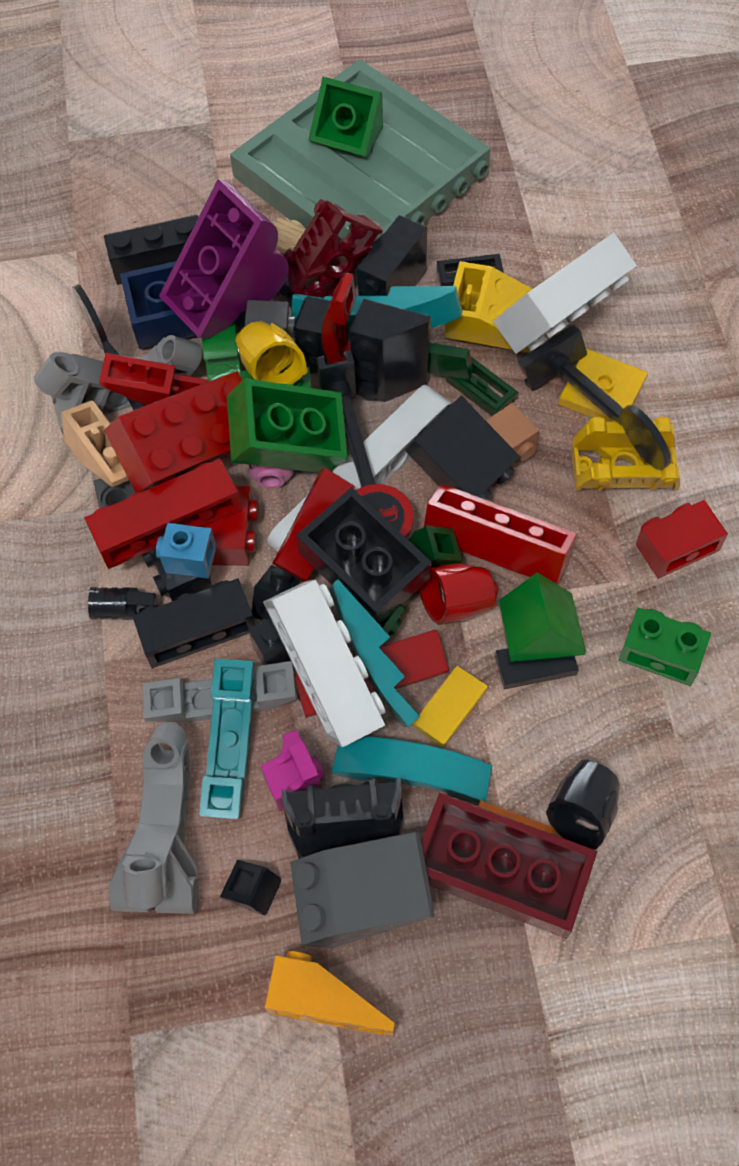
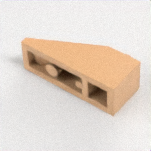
M91 400L62 411L64 441L79 462L111 487L128 481L129 479L104 432L110 423L95 402Z

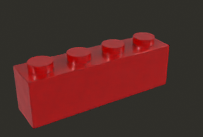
M219 458L210 463L200 464L194 470L178 477L168 478L160 485L144 492H136L114 505L101 507L93 514L84 517L107 568L111 569L156 549L158 538L164 536L167 523L205 527L241 511L242 506L238 491Z
M442 483L427 503L423 526L454 529L460 551L528 577L538 572L557 585L568 566L577 533Z

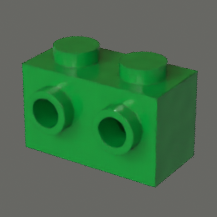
M637 607L618 661L691 687L699 673L711 632L702 630L699 625L692 622H679L665 617L660 611L654 609L645 610Z

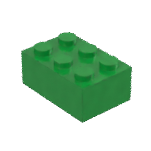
M244 378L227 395L231 463L320 472L323 468L332 471L348 459L341 392Z

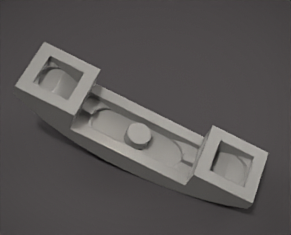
M292 661L255 666L252 713L278 707L297 699ZM180 678L143 683L144 720L149 722L211 720L213 698H211L212 679L183 683Z

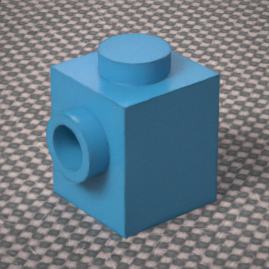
M167 523L165 534L158 538L156 545V556L160 558L165 573L209 579L217 547L212 529Z

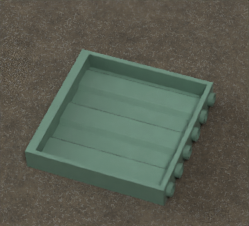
M359 59L333 79L382 92L383 128L367 157L308 141L320 88L230 153L233 177L289 220L300 222L304 228H307L314 217V207L320 199L339 205L347 213L356 216L365 215L372 218L383 229L382 234H378L371 244L373 248L399 215L424 225L436 213L442 212L453 199L463 195L468 187L478 179H483L490 169L491 148ZM346 221L337 235L338 244L349 233V225L351 223ZM369 252L365 253L357 267L360 265V263L364 260V258L368 255Z

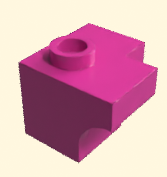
M297 729L282 735L283 748L280 754L273 760L260 765L278 811L284 810L282 790L287 789V792L304 791L310 785L321 788L320 779L325 777L317 756L310 757Z

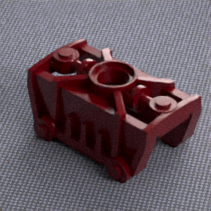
M320 199L315 204L314 217L293 249L289 248L285 252L284 257L288 261L287 276L292 291L300 295L324 298L325 296H333L337 284L346 273H353L365 253L372 250L371 244L378 234H382L383 229L378 222L368 216H356L347 213L339 205ZM346 221L351 223L349 225V233L338 244L337 235ZM319 275L321 279L319 282L312 283L309 288L304 287L310 278Z

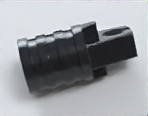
M90 587L88 613L91 620H133L132 615L141 613L146 607L157 605L155 593L139 592L138 588Z

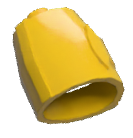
M263 321L251 322L237 334L235 341L241 361L253 379L292 385L308 372L301 349L286 331L272 322L271 325ZM289 364H291V366L287 368L283 373H280V371H282Z

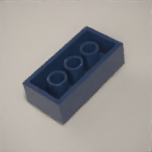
M176 261L120 274L131 325L139 349L158 345L164 337L166 338L169 335L184 339L197 336L159 297ZM242 311L234 321L237 322V326L245 325L246 311Z

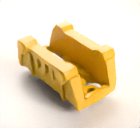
M599 416L591 418L588 424L573 437L571 443L576 491H580L581 488H596L597 491H602L604 488H649L650 491H655L657 488H672L673 490H678L680 487V474L674 449L675 437L671 419L661 416L653 420V423L664 438L671 455L670 465L663 470H657L639 455L627 437L624 428L618 422H606L604 417ZM579 451H595L602 457L599 458L598 462H592L588 457L579 456ZM624 459L632 465H615V461Z

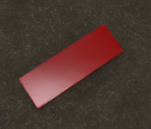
M327 468L321 469L272 564L302 582L307 581L314 567L299 554L296 535L351 487L354 489L355 486Z

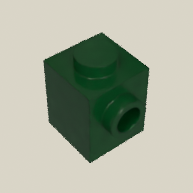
M425 526L414 531L408 539L432 562L431 567L463 562L454 529Z

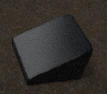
M237 860L220 897L257 914L266 915L281 884V878L266 867Z

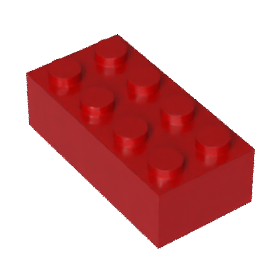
M238 371L120 415L104 430L135 493L144 492L160 485L168 478L178 477L190 472L200 464L210 463L219 458L224 459L231 456L227 395L242 381Z

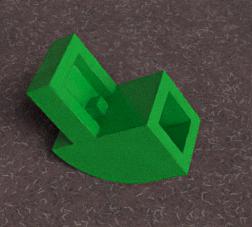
M234 322L227 329L213 337L202 338L208 382L238 371L242 379L240 355L235 341L238 334L237 322Z

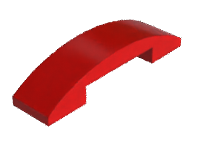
M346 273L337 284L322 325V344L329 364L344 361V351L350 350V340H348L346 324L353 308L356 294L353 274Z

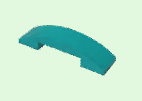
M214 658L211 689L213 708L206 776H203L199 816L240 819L252 726L253 661Z
M364 736L344 747L337 746L331 773L332 775L366 782L371 778L396 782V779H401V784L447 792V795L453 798L480 803V800L486 802L492 765L460 753L429 745Z

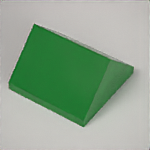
M323 76L308 141L367 157L383 128L382 92Z
M537 572L499 600L510 662L585 655L586 649L573 596L566 589Z

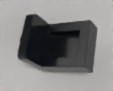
M271 565L254 586L251 609L253 617L260 620L269 619V613L263 602L303 582L284 570Z

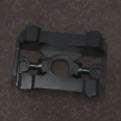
M371 779L361 785L338 784L324 789L310 785L304 791L287 792V789L282 790V804L288 835L298 859L327 849L401 835L404 824L401 779H396V782L376 784L375 779Z

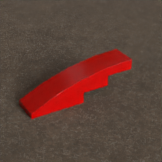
M105 353L99 379L100 386L146 405L208 382L207 379L175 374V365Z

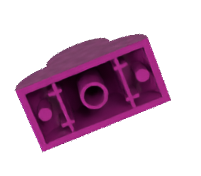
M217 179L159 297L199 338H210L227 329L234 323L242 311H246L247 300L270 301L279 292L287 278L288 261L276 249L278 243V230L276 226L230 182Z

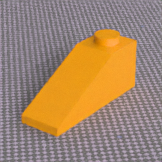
M288 951L286 957L275 955L265 1004V1010L268 1014L394 1037L395 1023L321 965L311 962V955L295 951Z

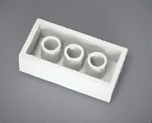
M612 233L525 294L493 320V323L515 354L525 347L533 351L548 340L544 333L548 338H551L569 324L565 319L566 317L572 322L590 309L586 304L587 302L593 307L610 294L607 287L612 292L629 280L626 273L637 265L616 234Z
M316 580L306 581L264 601L263 603L328 739L344 747L385 726L381 717L385 713V708L377 693L373 692L370 694L364 682V679L368 678L367 670L359 656L353 658L347 646V643L351 642V637L344 623L341 620L336 622L330 610V607L334 606V602L327 587L324 584L319 586Z

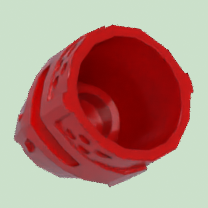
M454 563L431 567L430 579L419 588L424 608L431 620L437 625L464 622L492 610L496 604L498 585L495 581L493 582L489 571L484 567ZM439 581L443 589L445 601H442L439 590Z

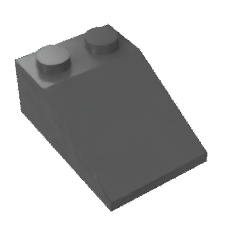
M412 832L327 849L290 862L301 944L303 946L335 948L435 917L420 833Z

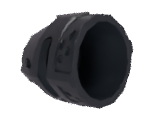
M589 759L581 760L560 782L546 810L549 823L555 831L566 840L597 850L603 843L618 812L617 804L620 783L617 776L604 765ZM581 819L598 827L599 830H589L577 824L576 821Z

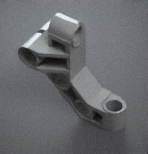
M169 335L166 338L164 337L157 346H154L147 355L136 358L175 365V374L190 376L201 362L202 349L196 342ZM60 351L52 353L36 372L34 381L42 392L51 396L62 434V411L91 400L95 402L103 415L131 407L125 396L99 385L103 361Z
M165 722L156 726L143 751L144 785L139 824L108 885L111 911L150 913L152 908L155 907L156 913L195 914L197 909L199 892L198 867L184 846L190 789L189 739H187L186 733L181 726L176 723ZM158 743H166L173 750H165Z

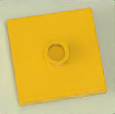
M586 348L587 355L579 360L576 368L615 400L622 409L627 405H633L646 381L648 372ZM567 382L559 397L558 405L591 418L599 416L604 417L606 422H617L609 418L571 383Z

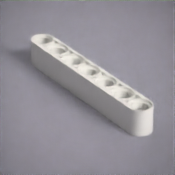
M423 385L416 390L363 441L376 484H384L410 458L405 449L453 404L428 385ZM350 454L348 459L338 465L332 472L354 485V490H358L361 486L352 455ZM306 497L271 531L267 544L276 552L279 551Z

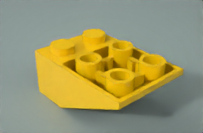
M460 261L453 286L457 288L463 312L461 317L445 324V338L513 350L493 323V320L530 292L532 288L494 267ZM528 347L521 350L522 352H531Z

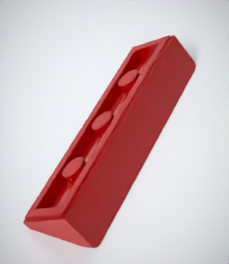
M431 630L379 647L405 676L394 686L395 689L449 673L437 630ZM295 673V686L305 717L317 715L298 674ZM368 678L364 679L370 694L375 692Z

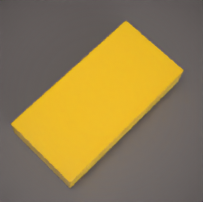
M456 666L421 711L420 717L413 722V728L444 749L486 694L488 686L459 666Z

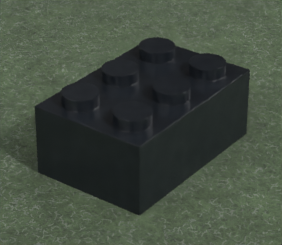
M352 487L296 535L299 554L331 585L336 580H339L379 625L430 579L432 562Z

